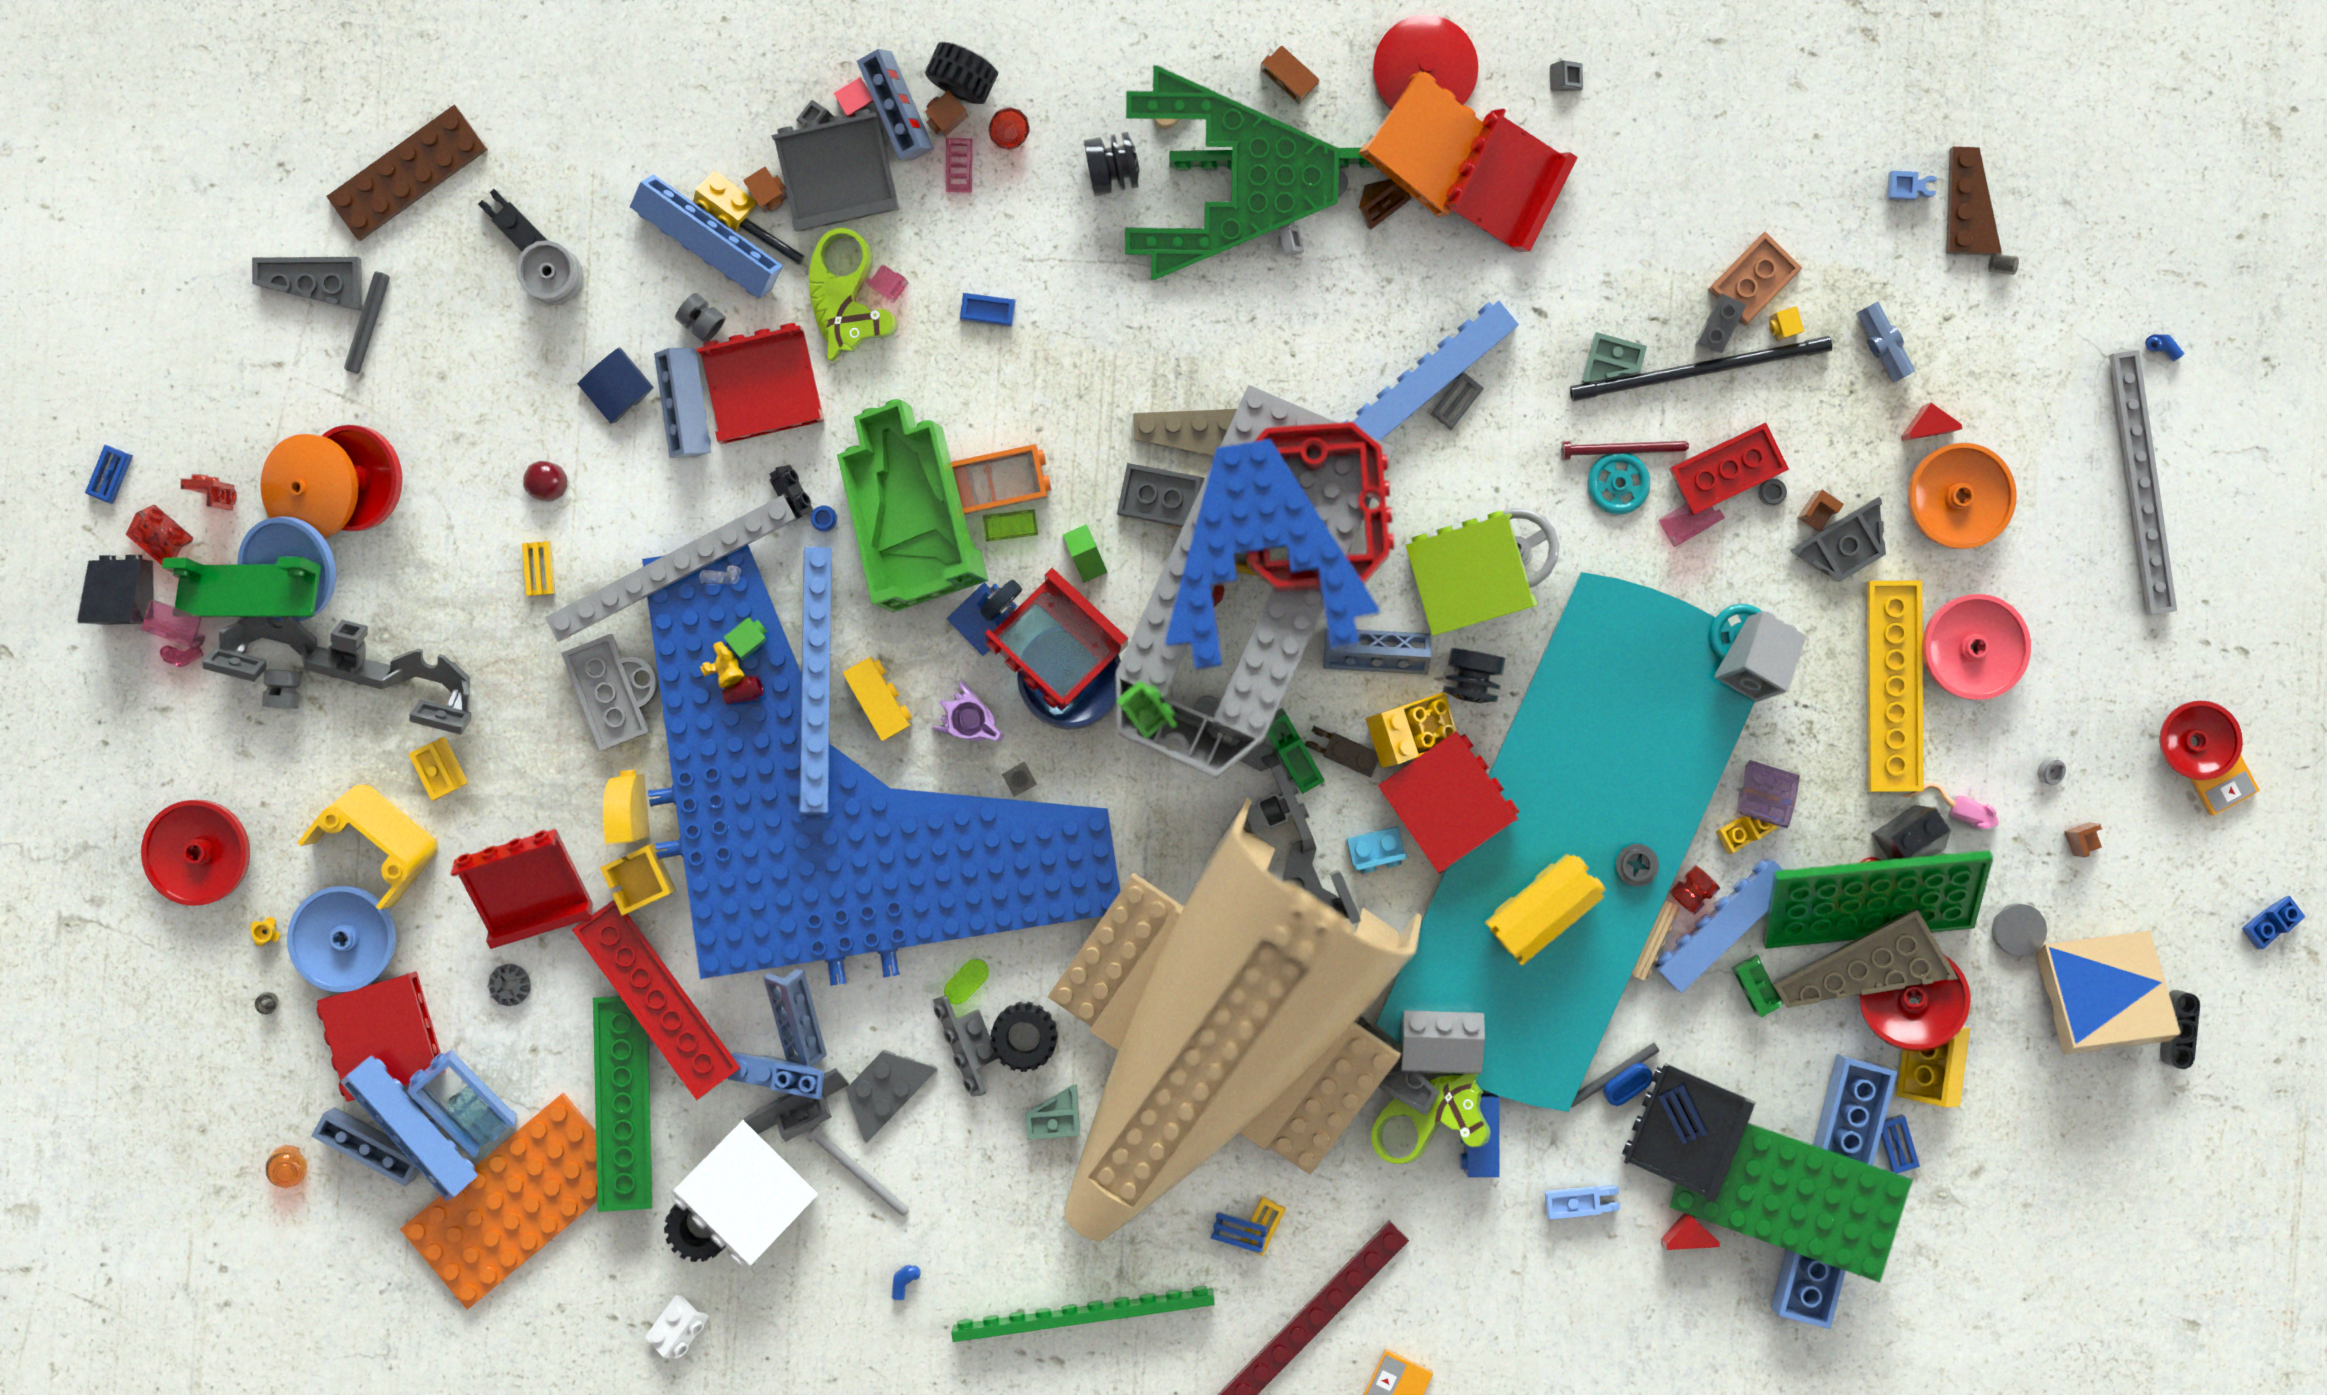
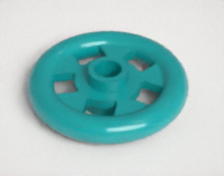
M1629 453L1606 454L1594 463L1588 475L1587 485L1591 499L1600 509L1610 514L1622 515L1635 511L1645 502L1650 491L1651 481L1649 472L1640 459ZM1616 462L1626 463L1627 470H1616ZM1602 470L1610 473L1606 483L1598 480ZM1638 474L1640 485L1632 486L1631 475ZM1617 478H1621L1624 481L1622 488L1616 486L1615 481ZM1605 489L1614 495L1610 502L1601 495ZM1630 492L1633 499L1623 503L1621 496Z
M1734 604L1723 609L1716 616L1710 630V641L1714 652L1722 661L1747 618L1762 612V610L1750 604ZM1738 615L1741 622L1731 626L1728 619ZM1722 632H1729L1728 638L1730 643L1722 644Z

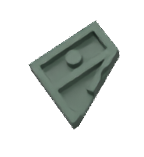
M1596 332L1592 340L1581 383L1639 373L1647 346Z
M1071 1085L1026 1113L1027 1140L1080 1136L1077 1085Z

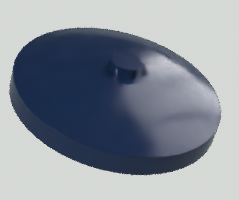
M1062 626L1051 628L1038 635L1029 643L1021 656V660L1061 697L1098 662ZM1118 655L1063 711H1060L1057 707L1051 708L1043 700L1042 697L1044 695L1038 689L1032 690L1024 682L1023 679L1025 677L1018 671L1017 681L1021 698L1027 709L1037 719L1049 726L1068 730L1091 726L1106 717L1117 703L1116 671L1121 660Z

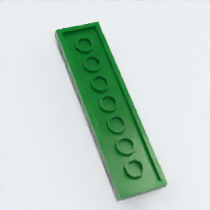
M620 996L593 997L598 1212L652 1209L649 1035Z

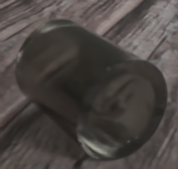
M1993 253L1989 260L1988 270L1994 273L2015 275L2019 265V258Z

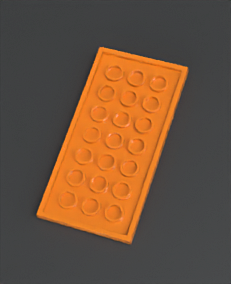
M565 1093L559 1095L475 1166V1172L478 1176L455 1197L446 1202L440 1195L400 1229L467 1310L597 1202L596 1130Z

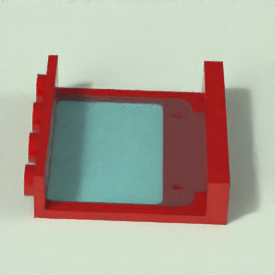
M1053 568L1045 574V582L993 632L989 629L985 632L987 641L985 644L988 649L995 655L1000 653L1006 659L1004 662L1009 669L1015 673L1019 671L1025 677L1023 679L1024 682L1032 690L1038 689L1044 695L1042 697L1043 700L1051 708L1057 707L1060 711H1063L1128 646V637Z

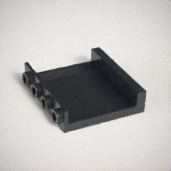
M1665 1063L1662 1068L1657 1067L1652 1082H1655L1656 1085L1653 1092L1647 1091L1642 1103V1106L1646 1107L1643 1117L1637 1116L1632 1130L1636 1131L1633 1141L1627 1140L1622 1152L1626 1156L1624 1163H1632L1705 1196L1706 1200L1715 1203L1756 1102ZM1682 1084L1708 1132L1707 1135L1700 1136L1693 1141H1688L1684 1145L1658 1097L1660 1094ZM1680 1092L1677 1093L1676 1096L1694 1131H1698L1699 1129ZM1668 1097L1667 1099L1685 1135H1689L1671 1097Z

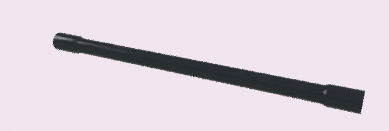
M1830 336L1805 340L1801 343L1611 380L1570 386V396L1574 402L1633 388L1803 355L1810 356L1832 351V340Z

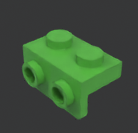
M1142 680L1116 700L1146 739L1165 723H1168L1173 729L1177 726L1172 718L1175 715L1174 711L1166 702L1161 704L1159 701L1162 698L1159 691L1153 685L1148 687Z

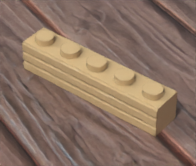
M1667 900L1664 901L1632 971V976L1643 981L1650 977L1652 972L1651 966L1658 960L1659 955L1657 953L1660 948H1663L1666 942L1664 938L1672 929L1673 925L1671 923L1673 918L1676 919L1679 914L1678 905Z

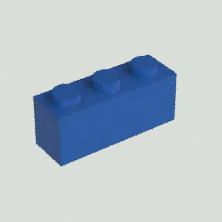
M1482 1093L1480 1110L1490 1128V1139L1481 1147H1471L1464 1143L1460 1134V1143H1464V1153H1460V1169L1464 1170L1467 1177H1500L1499 1097L1493 1093Z

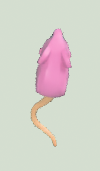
M1934 783L1924 785V790L1935 788L1940 792L1943 800L1951 807L1948 815L1954 820L1969 824L1975 829H1989L1999 825L1996 811L1989 804L1984 806L1971 798L1961 795L1956 796L1955 800H1952L1941 786ZM1914 791L1910 794H1903V797H1912L1919 794L1922 791Z

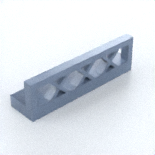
M1325 628L1323 669L1428 675L1431 662L1430 634L1357 630L1358 641L1360 639H1367L1372 644L1365 646L1359 643L1354 646L1331 649L1328 628ZM1394 641L1398 645L1396 647H1388L1384 642ZM1413 642L1424 643L1425 649H1416L1410 644Z
M796 968L785 978L768 973L763 978L786 1060L813 1067L827 1053L805 971Z

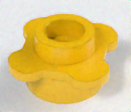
M267 917L265 921H254L251 923V935L257 946H264L266 942L279 941L280 933L276 930L275 918ZM264 929L267 930V934L263 933Z

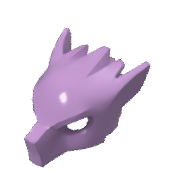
M960 679L959 686L965 694L955 693L954 697L956 700L940 701L946 713L940 719L945 724V727L932 726V730L973 741L988 738L1001 742L1005 735L995 727V719L992 712L978 698L975 692Z

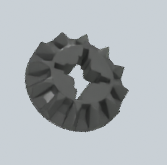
M1631 844L1623 848L1616 858V871L1620 879L1631 886H1644L1650 883L1657 875L1659 869L1658 858L1655 852L1648 846ZM1637 857H1639L1640 863L1646 866L1647 869H1637L1634 873L1633 867L1627 861H1636Z
M502 965L496 968L489 976L490 979L487 987L491 994L490 997L497 1001L499 1005L510 1007L520 1004L527 998L530 992V978L527 972L518 965ZM504 979L507 981L518 980L512 986L513 992L510 990H500L505 985Z

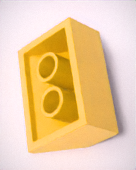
M1963 1027L1954 1039L1933 1050L1922 1052L1902 1050L1896 1096L1945 1108L1960 1107L1970 1028Z

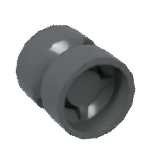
M694 293L679 307L675 314V320L686 329L692 328V334L705 343L710 341L719 332L725 323L726 317L715 307L708 308L709 303L698 293Z
M265 669L264 684L268 688L263 691L262 706L298 709L300 694L296 692V688L300 686L301 672Z

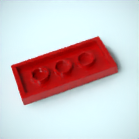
M1765 422L1672 466L1669 470L1693 516L1784 473L1789 468Z

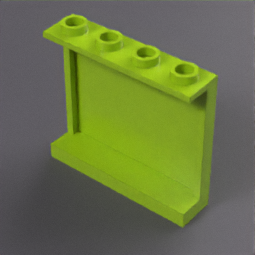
M1503 510L1487 514L1488 520L1478 522L1477 518L1462 522V528L1453 530L1452 526L1436 530L1438 534L1436 536L1428 538L1427 533L1412 537L1413 543L1406 544L1432 636L1538 605L1536 596H1532L1510 521L1511 513L1503 514Z

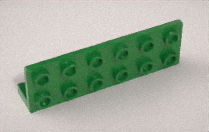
M278 557L277 564L203 565L188 558L163 559L162 568L173 572V576L179 578L173 613L176 617L314 616L321 565L306 558Z

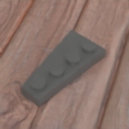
M252 257V284L362 311L361 258Z
M1360 1017L1357 1022L1359 1026L1395 1049L1364 1017ZM1401 1054L1399 1060L1378 1086V1088L1428 1116L1440 1094L1420 1072H1401Z

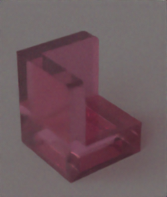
M881 265L872 279L867 278L865 281L870 288L892 304L895 303L909 284L905 277L898 272L895 273L885 265Z

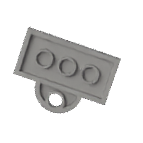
M608 634L561 653L599 751L651 732L641 707L647 705L654 698L658 689V677L654 668L647 661L638 657L622 658L613 634ZM643 670L650 676V680L645 686L639 685L636 680L637 674Z

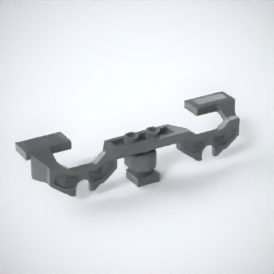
M242 617L237 623L220 629V648L215 647L202 661L203 669L255 682L267 668V663L264 659L245 655V652L251 642L260 638H266L289 644L301 655L304 668L307 671L378 689H385L411 678L419 677L441 683L452 693L446 706L420 699L409 715V722L461 735L471 721L472 713L469 712L470 676L455 662H451L445 655L439 654L437 665H430L424 661L423 650L419 648L394 657L390 665L365 659L366 644L364 639L368 635V626L346 620H341L330 633V642L332 644L328 649L318 647L317 637L292 617H283L282 626L273 624L269 617Z
M1259 744L1240 761L1260 772L1270 768L1282 795L1279 796L1276 793H1271L1258 799L1257 806L1250 805L1246 819L1252 832H1259L1263 830L1264 826L1270 829L1286 823L1288 816L1291 815L1301 840L1291 844L1283 875L1284 880L1286 881L1294 877L1302 879L1304 883L1303 891L1343 918H1348L1351 924L1361 921L1359 912L1340 871L1335 870L1329 873L1338 896L1322 888L1312 865L1317 847L1305 820L1309 818V814L1304 803L1298 804L1295 794L1299 793L1293 778L1288 780L1275 751Z

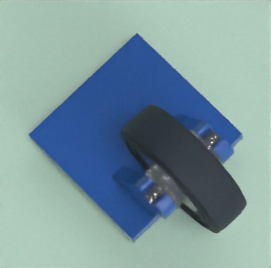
M1013 579L1001 588L996 583L990 588L984 582L946 619L984 656L990 651L985 644L987 642L985 632L988 629L993 632L1014 612L1018 606L1013 600L1021 593L1022 588Z

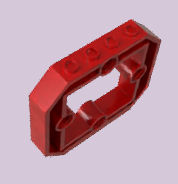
M1353 422L1265 428L1254 442L1270 439L1283 460L1300 459L1301 464L1308 470L1315 471L1322 468L1326 463V458L1329 456L1359 454L1362 492L1359 495L1357 507L1359 513L1364 517L1366 554L1345 556L1365 585L1388 559L1390 550H1394L1393 533L1388 534V523H1392L1391 507H1386V497H1390L1389 480L1384 481V471L1388 470L1387 454H1382V446ZM1311 449H1316L1321 453V456L1318 459H1310L1306 453ZM1367 498H1374L1378 501L1379 505L1373 509L1368 508L1364 501ZM1269 550L1247 553L1248 568L1276 592L1321 589L1318 569L1291 573L1289 559L1270 560Z

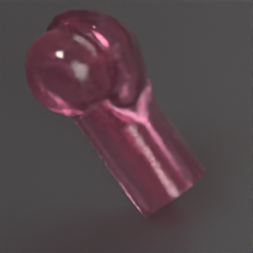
M165 645L160 649V656L169 664L184 667L202 657L203 651L198 645H194L185 651Z

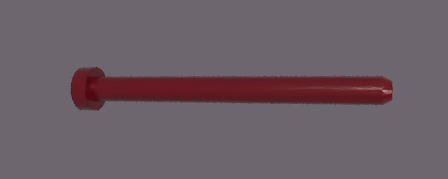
M1563 441L1561 444V456L1563 460H1570L1571 456L1681 452L1689 449V443L1686 441L1571 445L1570 441Z

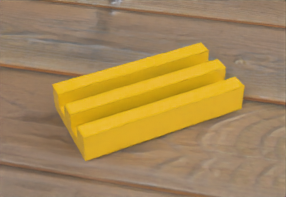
M550 541L522 543L526 596L555 594ZM539 548H543L547 589H543ZM530 549H533L536 590H534Z
M1264 1196L1261 1197L1249 1221L1256 1223L1265 1205L1268 1208L1260 1224L1266 1225L1273 1209L1277 1213L1267 1231L1263 1252H1255L1263 1256L1286 1210V1207L1278 1205ZM1246 1227L1244 1231L1251 1233L1252 1228ZM1256 1230L1255 1234L1260 1236L1261 1231ZM1241 1237V1238H1240L1241 1241H1245V1242H1246L1247 1239H1248V1238H1245V1237ZM1251 1240L1250 1243L1256 1245L1257 1241Z

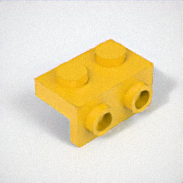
M716 171L695 189L693 199L695 204L736 233L739 230L740 223L757 205L756 200Z

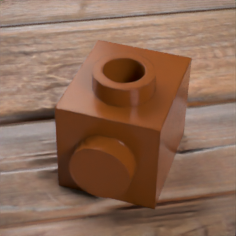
M949 90L940 98L938 96L933 98L928 103L927 110L925 111L929 119L926 121L927 125L935 134L941 132L944 137L950 134L968 117L966 109Z
M765 166L743 180L764 213L768 210L770 212L777 210L783 205L782 201L787 199L782 192L786 187L778 175L772 177Z

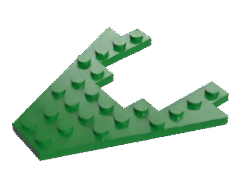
M1153 65V91H1126V119L1206 120V147H1232L1231 202L1205 201L1204 228L1125 227V254L1151 255V280L1161 278L1338 203V147L1158 65Z

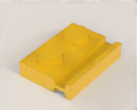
M441 737L408 754L431 801H435L469 784L446 737Z

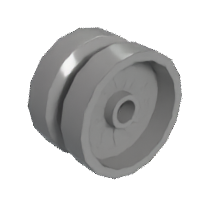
M548 240L537 241L526 247L520 254L516 266L517 279L522 288L541 302L551 305L564 304L574 299L581 290L584 280L583 267L578 258L559 243Z

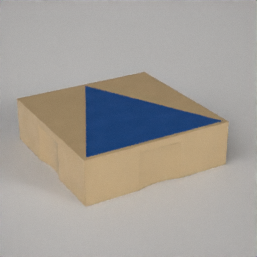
M2151 931L2045 944L2036 952L2044 986L2053 1005L2054 1022L2063 1055L2101 1051L2112 1046H2139L2169 1042L2181 1034Z

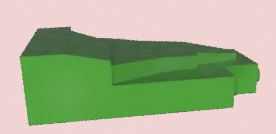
M900 399L890 400L885 403V406L879 408H867L862 411V414L854 416L860 446H850L845 449V452L837 454L871 602L873 605L893 613L989 581L982 551L976 549L968 533L943 427L931 420H924L916 424L912 407Z

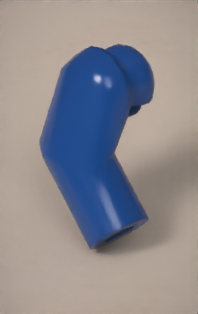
M2153 334L2145 341V346L2148 350L2165 351L2172 361H2176L2185 354L2168 334Z
M905 1265L894 1274L892 1299H905L906 1285L912 1280H918L921 1272L918 1266Z

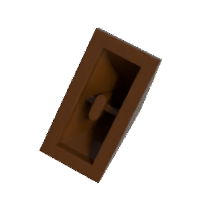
M1387 179L1364 186L1359 209L1367 227L1372 229L1411 200V197L1394 181Z

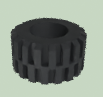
M939 42L925 70V75L943 91L947 92L949 90L954 97L973 104H984L998 76V71L985 58L965 47L950 42Z
M1017 1002L1013 1006L1006 1007L993 1024L990 1034L991 1048L994 1049L993 1054L996 1058L999 1057L1000 1063L1003 1066H1010V1070L1020 1069L1021 1072H1027L1028 1069L1036 1070L1040 1065L1043 1066L1047 1063L1054 1053L1058 1038L1057 1025L1055 1020H1052V1015L1049 1011H1044V1007L1041 1005L1035 1006L1033 1002H1027V1004ZM1027 1022L1036 1027L1040 1034V1040L1034 1049L1022 1051L1011 1044L1009 1031L1014 1024Z
M675 1204L670 1209V1213L665 1219L667 1225L664 1227V1233L669 1235L666 1238L667 1244L672 1243L674 1245L671 1250L674 1253L677 1251L682 1253L680 1258L685 1260L689 1256L691 1257L690 1262H696L698 1259H701L703 1262L707 1261L710 1257H716L726 1247H719L711 1237L700 1238L692 1234L687 1225V1217L691 1213L687 1208L682 1210Z

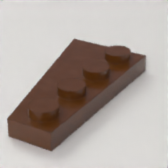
M1953 146L1950 148L1946 254H2002L1980 147Z

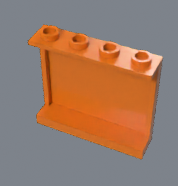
M1420 71L1410 76L1409 79L1412 81L1371 141L1364 144L1358 153L1439 218L1449 215L1452 211L1444 206L1447 199V190L1455 183L1459 175L1458 169L1461 163L1469 156L1471 152L1470 145L1474 138L1480 134L1483 125L1482 121L1475 116L1476 113L1473 109L1466 105L1462 106L1455 100L1456 96L1451 91L1440 88L1435 83L1434 77Z

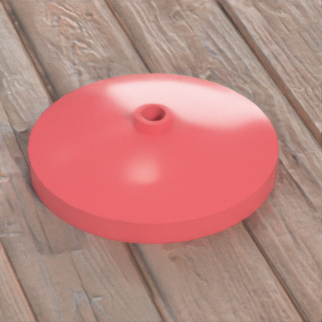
M1970 594L1948 601L1932 615L1924 631L1922 654L1930 676L1943 690L1963 699L1984 700L2007 692L2021 679L2030 660L2031 638L2024 619L2009 603L1991 595Z

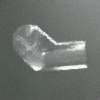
M734 565L728 566L726 572L702 570L700 572V581L716 585L735 584L740 580L741 570Z

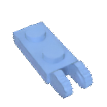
M1591 1186L1544 1191L1547 1218L1560 1219L1600 1215L1601 1212L1617 1211L1620 1209L1619 1202L1600 1203L1599 1196L1619 1193L1618 1186Z

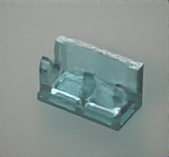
M469 1086L449 1098L448 1110L482 1147L506 1130L504 1121L498 1119Z

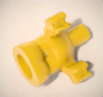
M717 642L713 645L717 655L716 661L713 664L705 662L703 666H700L704 676L718 673L720 688H729L745 678L744 673L738 666V660L734 657V653L728 650L723 642Z

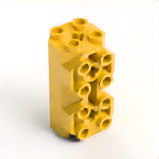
M1566 854L1556 863L1548 865L1535 876V881L1517 896L1506 900L1494 910V915L1484 922L1491 928L1490 931L1503 947L1515 956L1514 959L1521 966L1604 898L1602 892L1606 890L1596 877L1593 878L1586 873L1589 868L1580 857Z

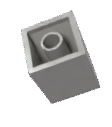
M1762 611L1749 616L1716 671L1714 678L1755 702L1788 692L1806 635L1797 631V628L1793 625L1785 624L1778 620L1770 612Z

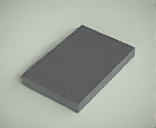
M1127 463L1117 515L1183 528L1205 478Z

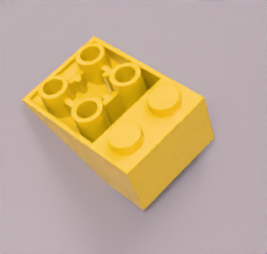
M1443 692L1365 718L1381 768L1417 758L1457 731L1446 695Z

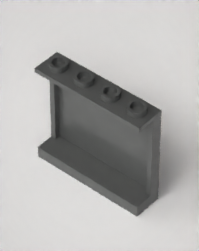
M870 109L855 112L856 117L845 119V115L830 117L829 123L820 125L819 121L804 123V128L793 130V126L777 129L778 134L771 135L775 141L793 216L792 224L794 231L800 232L900 210L880 121L876 112L871 113Z

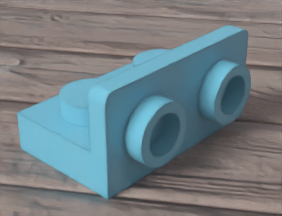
M1398 826L1346 838L1353 868L1356 871L1360 870L1361 874L1376 871V866L1386 864L1387 868L1402 864L1401 860L1407 859Z

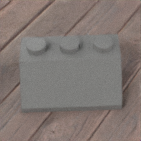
M1403 1011L1400 1019L1401 1072L1482 1073L1485 1042L1484 1013Z

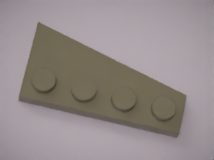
M1237 409L1133 413L1134 440L1214 457L1216 448L1220 447Z

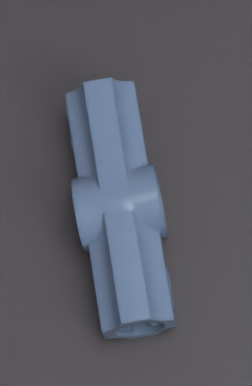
M1879 302L1857 312L1856 315L1869 337L1867 339L1868 346L1873 355L1882 361L1892 382L1894 383L1915 372L1914 366L1903 348L1904 341L1901 333L1895 326L1890 324Z

